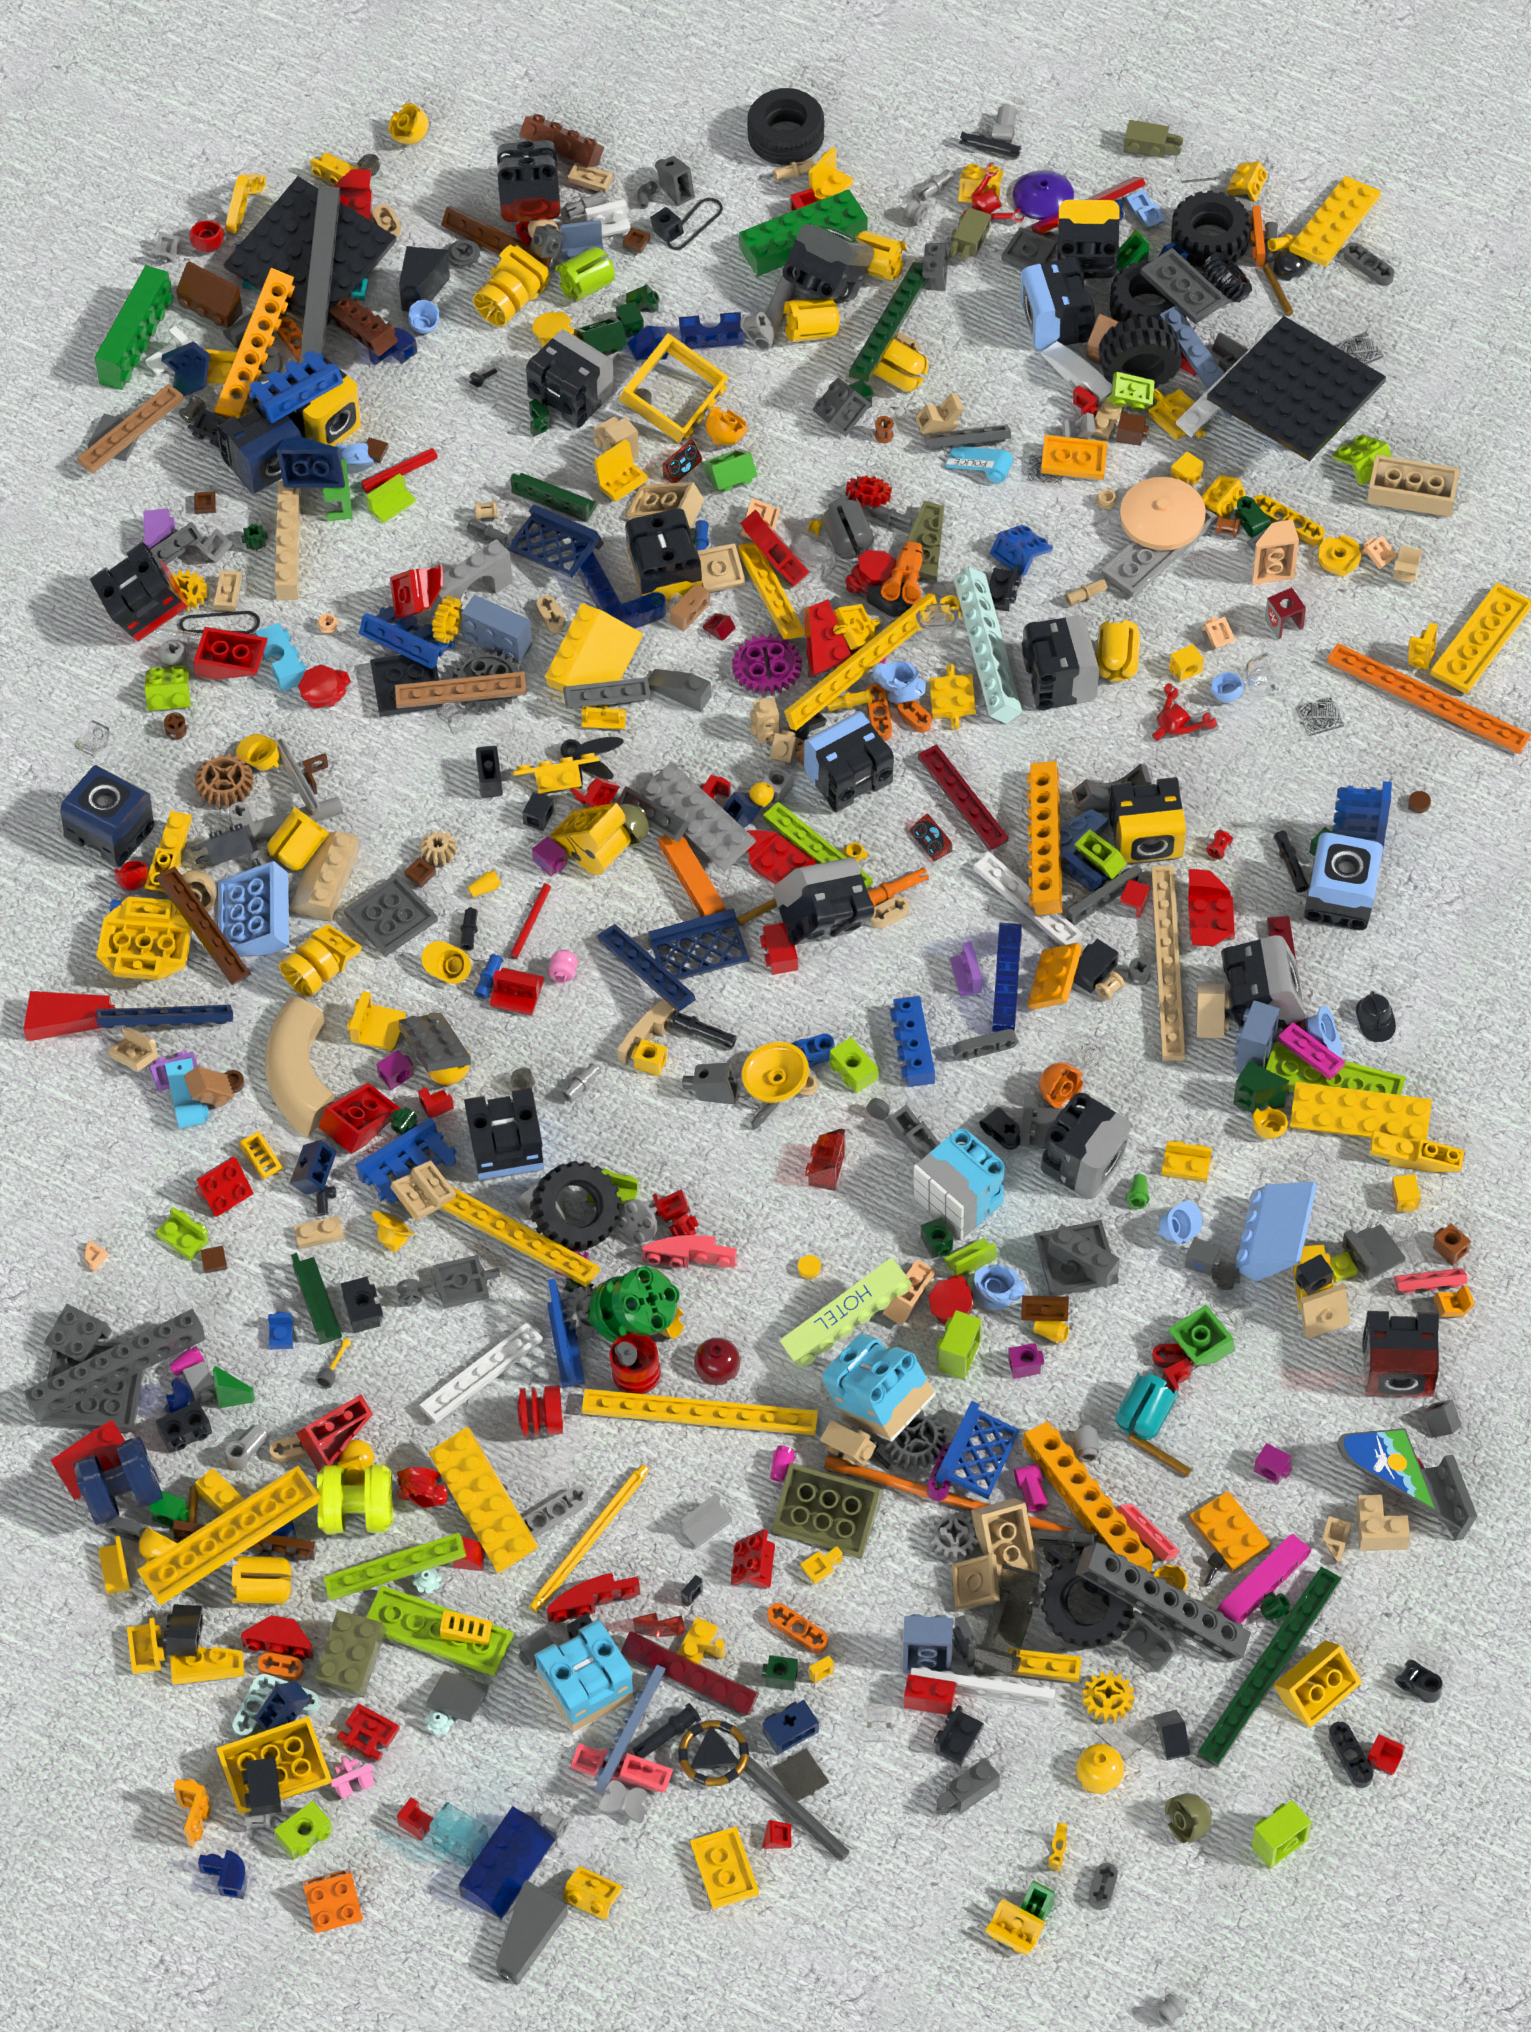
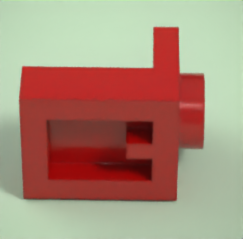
M1188 1358L1163 1370L1162 1379L1167 1382L1165 1387L1173 1393L1176 1390L1177 1392L1179 1391L1177 1382L1182 1383L1191 1375L1192 1364Z

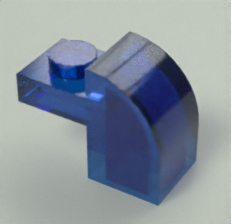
M394 327L396 330L394 335L398 342L381 356L369 350L370 361L377 365L389 355H392L403 364L418 353L416 339L407 331Z
M227 1849L224 1858L217 1854H200L198 1860L200 1873L219 1876L217 1884L219 1895L244 1899L248 1878L241 1857Z

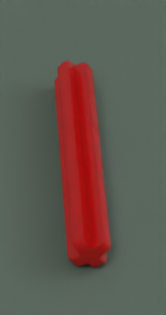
M430 448L363 480L361 487L365 493L372 491L399 473L403 476L438 458L434 448Z

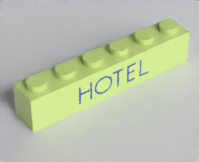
M891 1257L779 1341L800 1368L808 1366L819 1354L829 1351L839 1339L849 1336L858 1325L868 1322L874 1313L887 1308L890 1302L897 1296L907 1293L909 1287L913 1284L899 1264Z

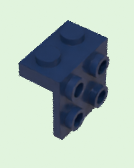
M193 341L162 354L161 362L175 372L173 388L183 394V397L205 388L210 354Z
M1070 851L1063 855L1062 871L1089 892L1100 889L1105 882L1110 880L1107 875L1084 859L1080 852L1076 856Z

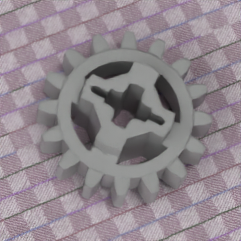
M587 1286L573 1289L574 1292L567 1294L569 1299L563 1302L567 1309L562 1310V1313L568 1316L564 1321H570L569 1329H576L577 1336L583 1334V1337L600 1334L589 1323L588 1312H586L587 1309L590 1310L591 1296L596 1288L590 1289Z
M951 1510L950 1516L943 1512L941 1520L937 1517L934 1518L935 1525L929 1526V1532L931 1533H928V1541H931L930 1548L936 1549V1556L944 1554L945 1561L950 1556L956 1562L958 1556L965 1560L966 1553L974 1554V1548H978L979 1542L975 1533L974 1523L971 1524V1516L965 1519L964 1512L961 1511L959 1516H957L954 1510ZM952 1531H954V1534L956 1535L955 1542L953 1541Z

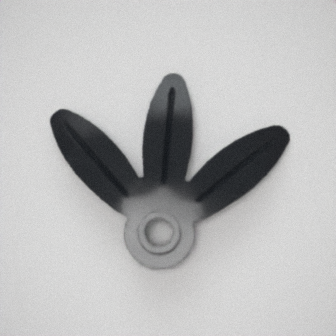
M603 737L580 744L575 739H568L562 743L560 750L564 758L573 757V761L582 759L581 755L601 754L614 750L621 746L624 740L620 737ZM571 747L576 750L572 754L567 751ZM601 761L578 764L582 786L575 788H583L580 765L591 774L603 779H612L614 775Z

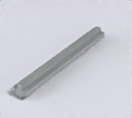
M281 738L275 740L277 742L279 758L308 811L312 815L320 813V804L287 744Z

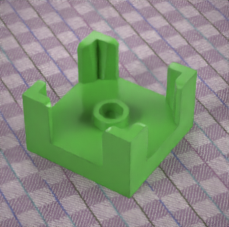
M346 459L341 460L345 487L323 488L325 502L342 500L343 510L326 512L327 521L353 519Z

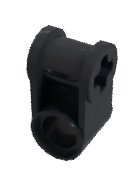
M994 1108L979 1121L981 1129L1003 1148L1014 1150L1019 1147L1021 1141L1019 1136L1020 1126L1001 1108Z
M1407 1660L1405 1663L1406 1668L1401 1675L1396 1676L1394 1679L1395 1683L1401 1689L1416 1695L1425 1702L1434 1703L1438 1701L1442 1693L1441 1677L1418 1662ZM1426 1686H1434L1436 1689L1429 1690Z

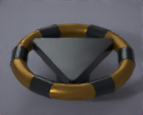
M708 1720L697 1723L684 1734L679 1744L678 1758L682 1770L694 1782L704 1786H722L732 1782L742 1774L748 1763L749 1747L742 1732L734 1725L720 1720ZM715 1729L731 1734L739 1744V1762ZM708 1730L690 1766L688 1745L694 1737ZM736 1765L734 1769L721 1777H708L694 1770L701 1768L717 1769L721 1766Z

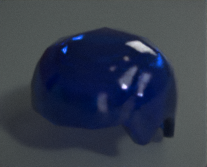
M175 1377L171 1382L174 1393L166 1395L168 1404L163 1408V1411L168 1414L189 1405L192 1399L191 1387L180 1377Z

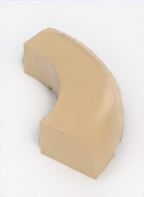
M291 996L279 1011L271 1027L265 1051V1074L270 1094L278 1110L282 1112L287 1122L295 1130L308 1138L319 1126L325 1108L335 1101L333 1092L320 1082L310 1064L311 1048L319 1032L325 1026L323 1011L298 996Z

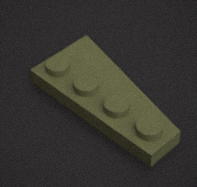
M924 500L907 542H915L922 545L923 562L919 576L937 582L944 506Z

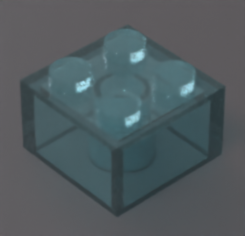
M448 1802L444 1804L430 1823L434 1848L443 1854L447 1852L461 1866L467 1865L473 1869L490 1846L487 1826Z

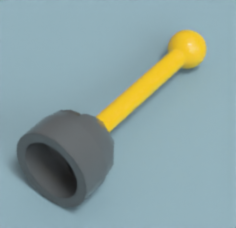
M348 1338L342 1340V1346L330 1367L321 1369L315 1377V1381L320 1386L331 1388L334 1384L336 1375L333 1370L345 1349L351 1345V1341Z

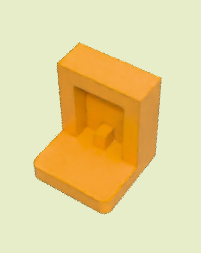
M1462 1286L1457 1292H1437L1433 1297L1440 1317H1464L1474 1306L1473 1297L1468 1286Z

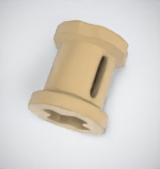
M493 500L492 503L479 504V502H475L477 521H480L481 518L491 517L498 519L496 500Z
M1111 971L1107 979L1095 985V989L1103 999L1110 1000L1116 990L1122 989L1125 986V982L1117 972Z

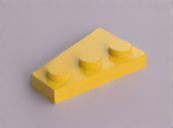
M198 1647L197 1657L170 1655L173 1685L245 1676L243 1651L221 1647H213L212 1649Z

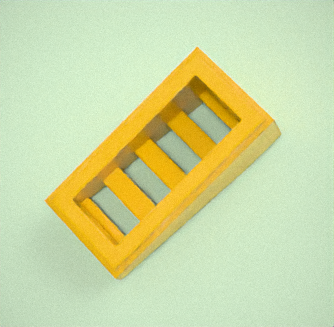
M260 1131L239 1142V1148L263 1180L283 1169ZM258 1143L259 1146L255 1149L251 1150L249 1148ZM261 1150L264 1151V1153H262L261 1155L257 1157L254 1156L255 1153ZM265 1157L269 1158V1160L263 1162L262 1164L258 1162ZM273 1163V1168L267 1170L266 1172L263 1170L264 1167Z
M444 1610L440 1636L441 1639L488 1645L492 1621ZM450 1623H454L453 1629H449ZM460 1624H464L463 1632L458 1631ZM470 1625L474 1626L472 1634L468 1633ZM479 1627H484L482 1636H478Z

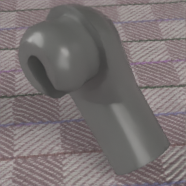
M649 181L638 189L637 199L640 209L648 207V198L656 192L657 184L654 181Z

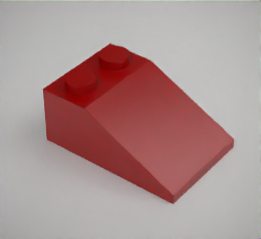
M204 627L193 661L195 675L215 680L257 675L268 638Z
M366 1083L326 1107L318 1128L349 1153L353 1154L366 1146L392 1120L390 1116L395 1109L400 1110L401 1108L371 1084Z
M113 1420L95 1429L50 1460L74 1501L82 1497L76 1481L77 1477L73 1463L81 1458L95 1454L104 1471L121 1465L117 1445L122 1444L125 1439Z

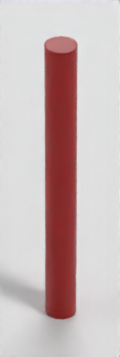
M543 884L511 950L510 957L513 959H518L549 894L551 889L549 884Z

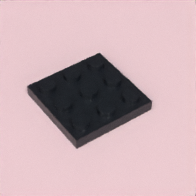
M404 655L370 659L379 717L444 707V704L397 708L395 685L439 681L437 664L431 669Z

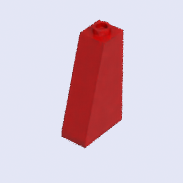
M30 991L23 1028L26 1041L103 1028L97 1026L96 1009H115V1005L112 1004L111 998L108 995Z

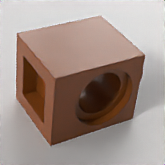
M1452 1223L1445 1229L1443 1227L1435 1233L1433 1249L1451 1265L1456 1264L1469 1252L1471 1240ZM1447 1241H1451V1242H1453L1454 1244L1451 1245V1244H1448V1243H1446V1242H1447Z

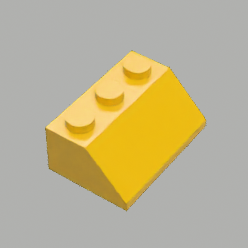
M1324 1640L1276 1681L1273 1686L1283 1703L1311 1728L1362 1682L1341 1645Z

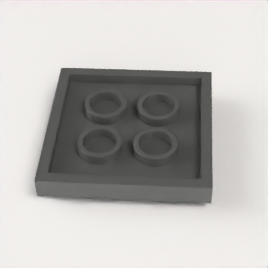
M397 873L344 909V914L384 957L438 921L437 915Z
M1102 1220L1068 1226L1071 1230L1111 1253ZM1057 1229L1034 1233L1050 1296H1059L1103 1287L1087 1278V1271L1078 1262L1071 1260L1066 1265L1048 1254L1049 1240ZM1118 1275L1115 1276L1109 1285L1118 1284Z

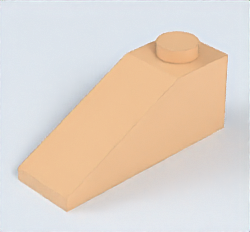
M916 1259L906 1274L913 1285L909 1287L907 1293L893 1299L889 1306L885 1308L883 1315L903 1326L937 1270Z

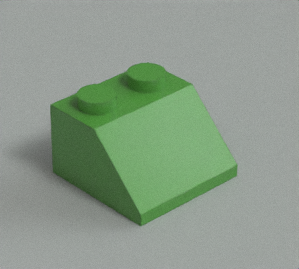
M737 449L701 462L713 488L721 490V492L733 489V485L738 483L741 485L753 482L752 478L758 477L751 452Z
M1204 1305L1168 1329V1332L1195 1365L1216 1363L1234 1351V1338L1207 1305Z

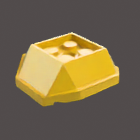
M128 896L121 902L120 906L104 917L96 958L114 977L161 980L186 968L193 930L171 900Z

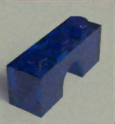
M741 312L721 313L720 323L711 328L705 327L700 323L699 315L678 317L680 342L691 350L743 344V330L740 326Z

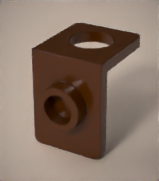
M325 753L302 761L303 775L314 795L317 794V787L312 773L328 768V760ZM322 761L320 765L312 767L313 763Z

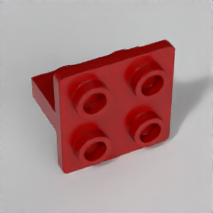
M596 777L589 784L587 790L572 787L570 791L575 794L574 798L577 801L594 807L610 804L620 786L615 782Z
M504 967L501 968V971L495 970L493 976L494 991L490 1000V1006L532 1016L544 983V977Z
M234 1156L196 1179L198 1186L194 1188L197 1195L207 1201L215 1217H218L253 1195L248 1180L237 1158Z
M762 1529L735 1543L733 1548L734 1558L731 1569V1585L738 1586L748 1582L762 1589L771 1587L775 1543L767 1540V1530Z

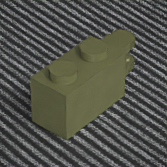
M1129 120L1124 139V151L1164 158L1165 154L1177 156L1181 153L1180 146L1184 140L1179 135L1170 134L1169 126Z
M969 207L965 215L962 214L960 216L959 227L957 230L954 229L951 235L953 244L949 251V258L953 259L957 252L962 253L960 259L962 262H966L969 255L977 256L991 228V214Z

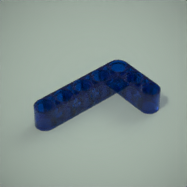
M587 546L576 547V552L584 551ZM593 551L577 571L596 608L634 629L660 620L666 615V599L660 592H652L621 604Z
M999 922L992 1032L1006 1029L1015 1031L1022 924Z

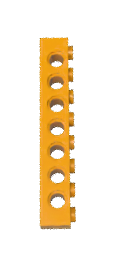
M270 269L213 413L226 419L233 416L238 419L239 416L245 415L248 405L244 403L246 398L251 399L249 396V392H251L250 385L253 381H258L262 371L258 370L259 365L265 364L268 356L265 350L267 347L271 348L275 339L272 336L273 330L278 331L282 321L278 317L280 313L284 315L288 306L285 299L286 297L291 298L295 286L291 285L294 277L276 269ZM239 378L245 379L246 382L239 380ZM232 395L238 396L239 399L234 398Z
M1056 761L1030 763L1027 783L1028 786H1031V789L1027 790L1028 803H1031V807H1027L1028 819L1031 820V824H1028V835L1032 837V841H1028L1029 855H1032V859H1028L1029 872H1032V876H1029L1030 890L1033 889V894H1029L1030 907H1034L1036 916L1063 913L1059 770Z
M1047 1421L1024 1432V1449L1033 1461L1039 1465L1040 1470L1087 1532L1097 1533L1099 1537L1098 1543L1106 1545L1109 1550L1116 1554L1125 1556L1129 1562L1136 1566L1144 1567L1148 1573L1151 1572L1153 1562L1151 1551L1142 1545L1138 1534L1129 1528L1125 1517L1116 1511L1112 1500L1103 1494L1098 1482L1090 1477L1085 1465L1077 1460L1072 1448L1061 1439L1059 1431L1053 1428Z

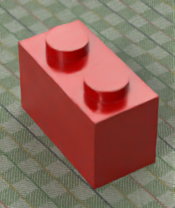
M784 923L763 926V935L759 936L762 949L766 948L767 954H764V961L766 967H770L772 975L798 971V957L795 945L789 942Z
M908 1674L904 1693V1708L948 1715L953 1710L956 1682Z

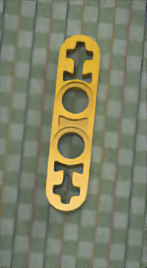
M1256 495L1253 498L1257 505L1264 504L1260 508L1268 515L1271 523L1280 519L1273 515L1276 512H1281L1285 515L1282 518L1284 521L1293 520V522L1301 523L1303 525L1301 528H1295L1298 539L1312 546L1320 545L1324 540L1325 530L1319 524L1266 495Z

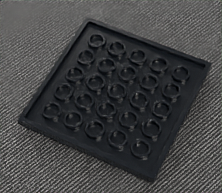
M297 176L223 265L226 270L262 291L271 268L294 277L291 285L295 286L291 298L286 297L285 302L288 303L287 308L304 318L318 188ZM341 202L339 205L328 310L346 296L351 297V294L357 290L362 281L367 278L397 241L395 235ZM329 311L327 317V324L332 320Z
M1283 316L1207 394V400L1310 462L1386 382V376Z

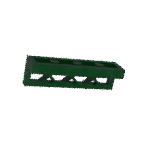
M513 473L510 477L511 492L513 494L587 522L596 508V502L524 473H520V475Z
M297 1253L291 1254L293 1270L320 1345L342 1338L315 1258L311 1257L300 1261Z

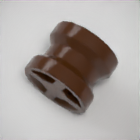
M174 712L165 717L164 727L167 737L172 740L183 738L187 733L184 716Z

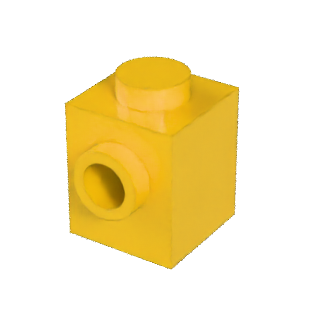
M1187 451L1171 466L1170 478L1181 480L1190 486L1196 485L1202 476L1204 462Z

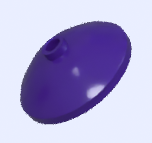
M1049 170L1029 172L1023 175L1013 188V201L1016 208L1021 209L1020 212L1027 217L1037 220H1043L1058 213L1059 206L1063 201L1074 200V190L1068 179L1057 172Z

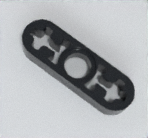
M1340 1721L1333 1723L1328 1737L1352 1784L1358 1788L1368 1787L1372 1782L1373 1770L1350 1726ZM1336 1730H1339L1340 1733L1345 1732V1744L1343 1746L1341 1737L1339 1735L1335 1736ZM1349 1749L1354 1750L1358 1757L1354 1760H1349L1344 1756V1752ZM1358 1764L1361 1773L1366 1774V1779L1364 1780L1362 1777H1357L1358 1769L1356 1766Z

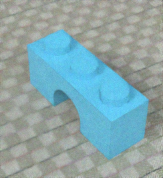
M276 623L255 631L256 636L268 638L263 654L265 660L271 657L282 658L271 663L273 676L281 692L298 686L306 671V667L303 661L299 662V654L295 645H290L291 639L287 629L283 630L280 623Z

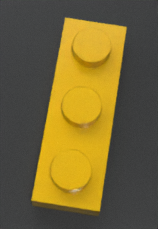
M1010 1648L1007 1674L1079 1683L1082 1657Z

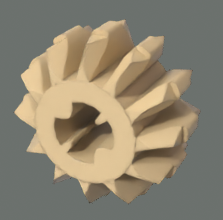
M441 829L438 833H434L431 830L430 836L424 835L423 841L419 845L422 859H425L428 864L434 863L435 867L439 863L446 866V861L453 862L454 855L457 853L456 840L451 838L449 832L443 834Z

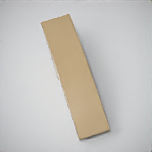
M664 999L651 1008L627 1034L617 1049L618 1062L626 1065L634 1047L639 1046L641 1039L650 1041L654 1033L663 1036L668 1028L671 1015L675 1010Z

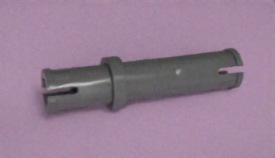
M1030 1528L1034 1544L1065 1545L1076 1549L1077 1547L1090 1546L1099 1541L1097 1533L1078 1532L1076 1529L1058 1531Z

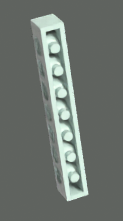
M968 566L955 575L953 579L989 716L1007 724L1022 713L986 574Z

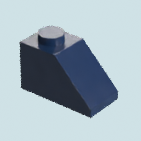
M734 792L723 807V810L745 828L751 824L762 806L756 805L751 800L748 792Z

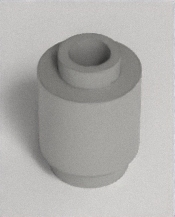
M1091 1425L1079 1426L1074 1431L1076 1455L1079 1456L1080 1461H1094L1098 1458L1097 1454L1099 1453L1097 1429Z

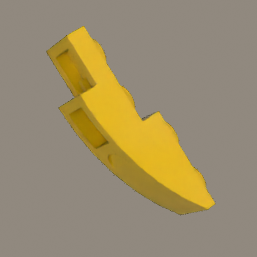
M170 810L159 848L156 847L144 887L145 890L166 894L156 877L159 873L176 867L177 870L179 869L188 843L187 835L193 819L192 815Z
M1374 1130L1371 1135L1369 1154L1388 1159L1389 1165L1429 1172H1460L1462 1170L1464 1150L1422 1138L1419 1142Z

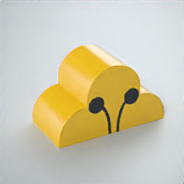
M617 803L575 809L549 835L553 841L566 851L567 857H573L581 867L594 875H602L631 843V838L623 826L626 821L625 815Z

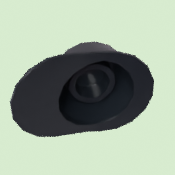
M1371 991L1369 995L1357 1003L1356 1015L1363 1035L1373 1042L1389 1040L1395 1033L1396 1022L1387 998Z

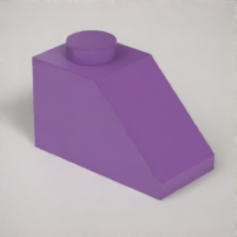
M169 509L143 511L145 544L149 549H152L172 535L171 530H175V519L170 517Z

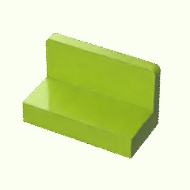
M400 473L366 495L368 509L382 523L387 522L416 502L415 497L406 489L405 478Z
M982 1238L945 1257L944 1262L953 1276H964L996 1260L997 1247L994 1243L989 1245L986 1239Z

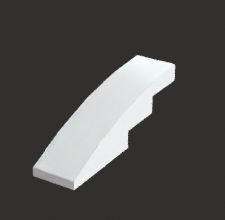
M1056 341L1041 352V355L1068 383L1073 381L1077 387L1081 386L1083 389L1092 392L1098 398L1099 404L1112 394V384L1087 361Z

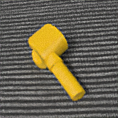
M821 519L810 520L807 532L815 531V536L820 535L823 525Z

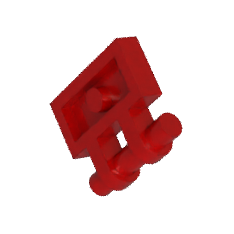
M358 1703L345 1722L346 1727L352 1730L349 1734L340 1731L337 1740L343 1742L345 1747L349 1749L354 1748L361 1752L363 1757L367 1759L372 1758L379 1762L383 1753L376 1750L377 1746L381 1745L388 1748L399 1732L400 1726ZM360 1734L370 1739L368 1744L358 1740Z

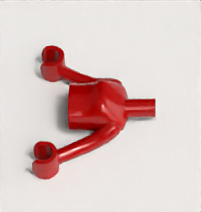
M991 162L986 167V175L971 196L973 206L970 208L991 214V220L1013 219L1015 222L1020 223L1024 220L1025 216L1019 219L1015 217V214L1021 209H1015L1013 213H992L1002 207V203L993 188L982 193L991 177L995 176L998 172L996 170L992 173L988 170L989 167L994 165Z
M1167 683L1164 686L1167 699L1162 711L1156 718L1160 728L1152 734L1156 741L1160 740L1166 733L1183 735L1203 727L1207 729H1214L1216 727V718L1214 717L1210 720V713H1205L1202 716L1203 721L1183 727L1191 719L1189 714L1176 703L1171 707L1172 701L1179 695L1178 689L1174 688L1172 691L1173 686L1171 683Z

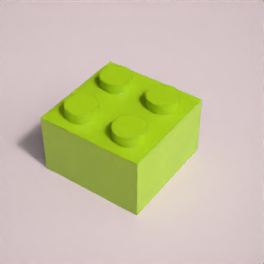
M956 1310L953 1318L949 1317L946 1322L945 1331L947 1332L945 1336L940 1337L936 1350L939 1351L936 1361H939L938 1371L965 1380L981 1343L982 1319Z
M1293 1800L1287 1804H1280L1273 1811L1274 1814L1268 1818H1261L1254 1825L1251 1847L1270 1869L1308 1841L1312 1821Z

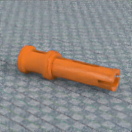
M921 867L890 883L882 882L879 884V887L871 891L867 890L874 907L885 900L893 898L895 894L929 880L928 874L922 875L927 872L926 869Z

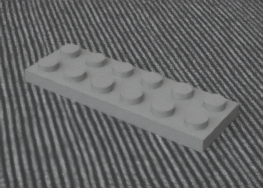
M1205 508V523L1201 533L1194 541L1178 549L1154 550L1132 541L1101 569V575L1134 598L1217 522L1218 516Z
M672 761L640 790L644 797L689 822L684 835L724 872L756 842L754 837Z

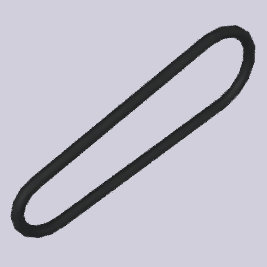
M715 198L701 200L682 221V226L703 202L714 201L720 206L719 212L683 245L674 247L669 243L667 244L668 247L673 250L684 248L722 213V203Z
M252 611L197 614L183 617L179 625L181 630L186 633H203V630L185 629L183 622L189 618L251 614L257 619V624L253 629L233 631L248 634L257 630L260 625V618Z

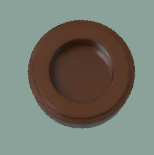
M1423 791L1413 792L1408 801L1409 808L1415 813H1425L1429 810L1431 804L1430 796Z
M229 1070L224 1073L228 1075L227 1078L229 1079L228 1082H230L229 1086H232V1093H237L243 1089L244 1077L241 1072Z

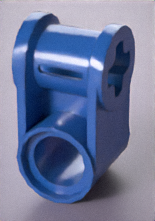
M826 1033L807 1039H800L792 1043L805 1054L809 1067L829 1062L830 1050L835 1047L834 1038Z

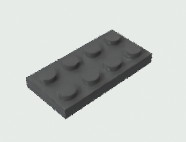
M1173 248L1141 268L1140 274L1172 304L1177 305L1180 311L1194 324H1197L1227 304V298Z
M433 1012L428 1015L409 1016L405 1019H399V1029L427 1072L471 1065V1056L442 1013Z

